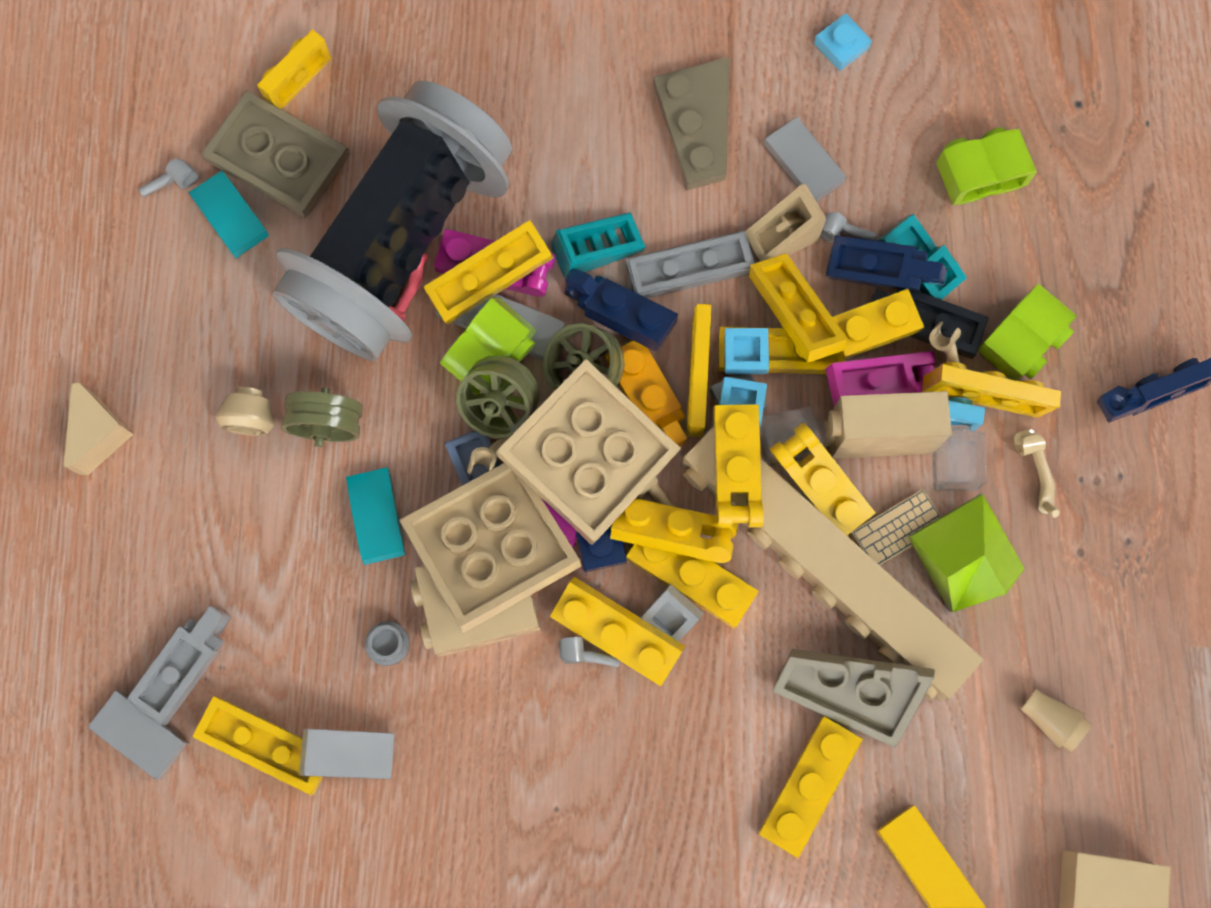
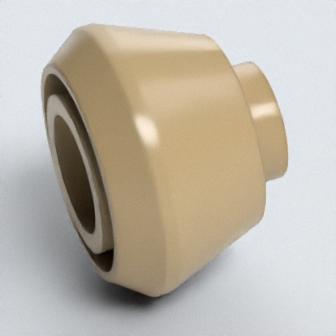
M238 387L236 393L226 396L215 415V420L221 429L228 432L251 436L267 435L275 426L270 401L262 397L263 392L261 390Z

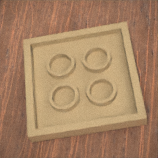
M585 359L496 451L495 455L592 545L681 448Z
M505 463L399 520L462 633L467 632L581 567L579 557L541 497Z

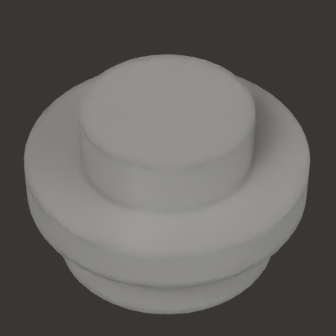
M381 622L375 625L368 632L365 640V649L370 659L383 666H392L402 661L407 655L410 646L407 632L403 627L394 622Z

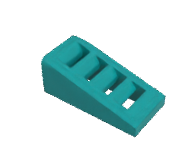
M630 212L558 229L553 237L551 247L563 277L567 278L573 269L586 273L644 251L645 244ZM621 229L626 241L625 244H620L615 230ZM605 234L610 246L609 248H605L600 235ZM584 241H590L593 252H588ZM572 245L574 246L577 256L574 253Z

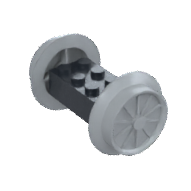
M429 81L415 82L404 98L390 96L383 98L377 106L378 116L391 136L310 257L286 248L280 249L276 254L279 263L286 273L272 292L275 300L291 315L322 337L342 349L369 361H377L389 341L408 343L412 339L413 335L408 326L388 307L395 303L405 281L411 272L418 268L422 255L434 237L441 233L445 220L455 205L463 199L466 190L483 196L501 197L509 188V181L502 167L512 153V145L505 132L488 114L470 100L447 87Z

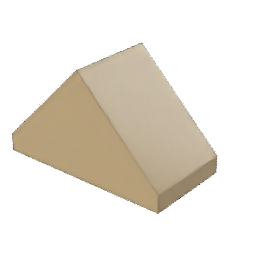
M801 184L748 228L745 233L747 240L761 262L786 253L791 255L817 242L826 222V217L807 185Z
M71 383L64 467L79 475H89L124 444L133 433L95 393L81 383Z

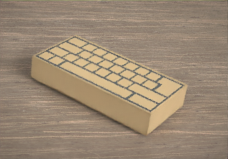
M924 489L855 529L849 536L855 544L881 566L912 547L913 545L908 536L939 519L941 515Z

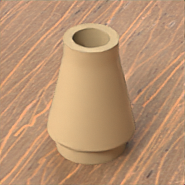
M1037 689L1034 690L1020 709L1033 720L1058 749L1063 746L1071 753L1081 743L1093 725L1084 718L1086 713L1055 700Z

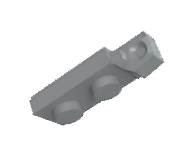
M209 606L198 623L190 619L184 627L179 626L130 693L127 701L160 725H167L218 655V650L224 643L218 636L222 633L231 617L217 607Z

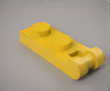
M715 405L713 416L717 528H731L732 523H747L749 528L763 527L759 405ZM731 494H746L747 506H732Z
M802 422L793 429L795 434L783 444L778 441L769 450L812 504L848 536L876 514V512L827 452L811 429ZM807 447L811 453L797 463L793 457Z
M635 498L613 522L610 539L712 562L726 563L732 558L734 545L731 542V538L736 536L739 523H732L731 528H717L716 515ZM701 534L713 537L710 539L701 538Z

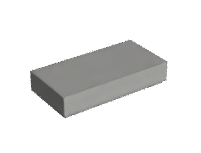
M798 117L765 138L764 146L798 187L801 184L807 185L816 202L845 183L847 178Z
M115 691L88 725V728L155 780H161L189 742L166 725H160L128 702V696L123 692Z
M303 729L299 775L391 779L395 733Z

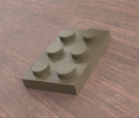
M246 90L201 155L206 162L306 219L349 157L350 152L343 144Z

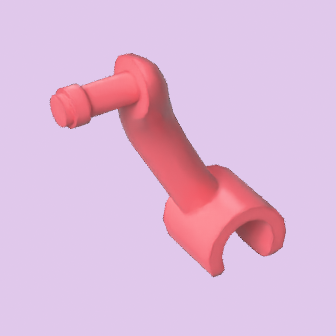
M426 253L422 255L418 268L409 275L406 287L396 306L388 307L403 322L406 319V309L422 284L424 263L429 260V256Z

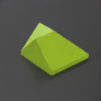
M984 494L977 495L908 536L950 612H956L1007 594L1025 569Z

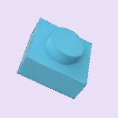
M845 13L816 35L814 44L841 71L870 48L872 40Z
M725 328V374L768 373V328Z
M724 377L719 405H759L760 427L767 384Z
M948 398L951 428L953 431L973 434L983 425L985 407L974 406L973 401L967 398Z

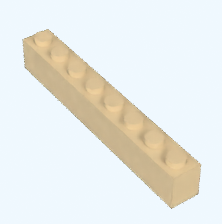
M713 426L683 458L682 467L686 470L683 473L684 477L693 487L701 492L706 488L716 498ZM761 459L763 527L749 528L747 531L748 536L762 549L766 550L770 547L782 558L779 561L780 565L796 579L802 576L814 587L811 591L820 603L829 609L835 606L847 617L844 621L846 626L862 639L868 636L880 647L878 654L885 662L935 669L934 679L924 696L930 701L934 698L938 701L950 699L984 659ZM731 494L732 506H747L746 494Z

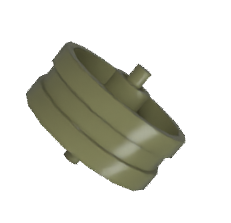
M584 323L567 325L557 331L546 345L543 357L544 374L550 386L556 390L563 383L559 369L569 368L574 372L587 359L599 372L606 374V378L616 387L621 381L625 367L624 353L617 339L604 329ZM583 332L580 351L569 339ZM595 333L605 341V344L590 353L592 335ZM565 347L569 355L566 361L559 362L561 351ZM607 352L610 355L609 368L601 366L599 359Z
M502 355L487 356L475 362L457 387L456 404L459 414L466 424L479 434L491 438H509L534 413L538 406L540 393L536 379L529 369L520 362ZM490 374L491 384H489L479 375ZM470 384L483 394L473 395ZM517 389L523 398L513 396L512 394ZM510 407L526 412L524 415L516 418ZM501 413L504 419L497 416Z
M322 387L321 392L304 391L286 395L284 400L285 415L282 418L281 429L285 433L304 439L315 440L314 446L320 448L323 447L324 441L350 442L359 438V419L362 417L363 410L360 402L345 396L331 394L330 388Z

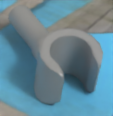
M173 159L167 164L166 173L140 187L139 191L143 197H146L173 182L179 188L187 189L197 182L199 176L184 160Z
M831 212L826 215V222L820 234V238L823 240L834 242L835 236L843 233L847 236L850 235L859 239L875 241L877 233L846 223L847 220L842 214Z
M569 637L559 641L560 658L565 663L593 662L619 667L620 661L610 654L584 651L583 637Z

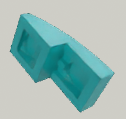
M222 170L188 192L235 258L270 236Z
M914 214L907 215L877 240L880 242L915 246L918 250L928 253L926 261L944 263V267L948 268L945 284L938 285L921 282L919 291L926 295L942 300L967 279V276L946 246H936Z
M388 467L347 476L346 481L351 512L363 564L367 565L405 556L406 550L402 525L399 521L400 517L396 508L392 477Z

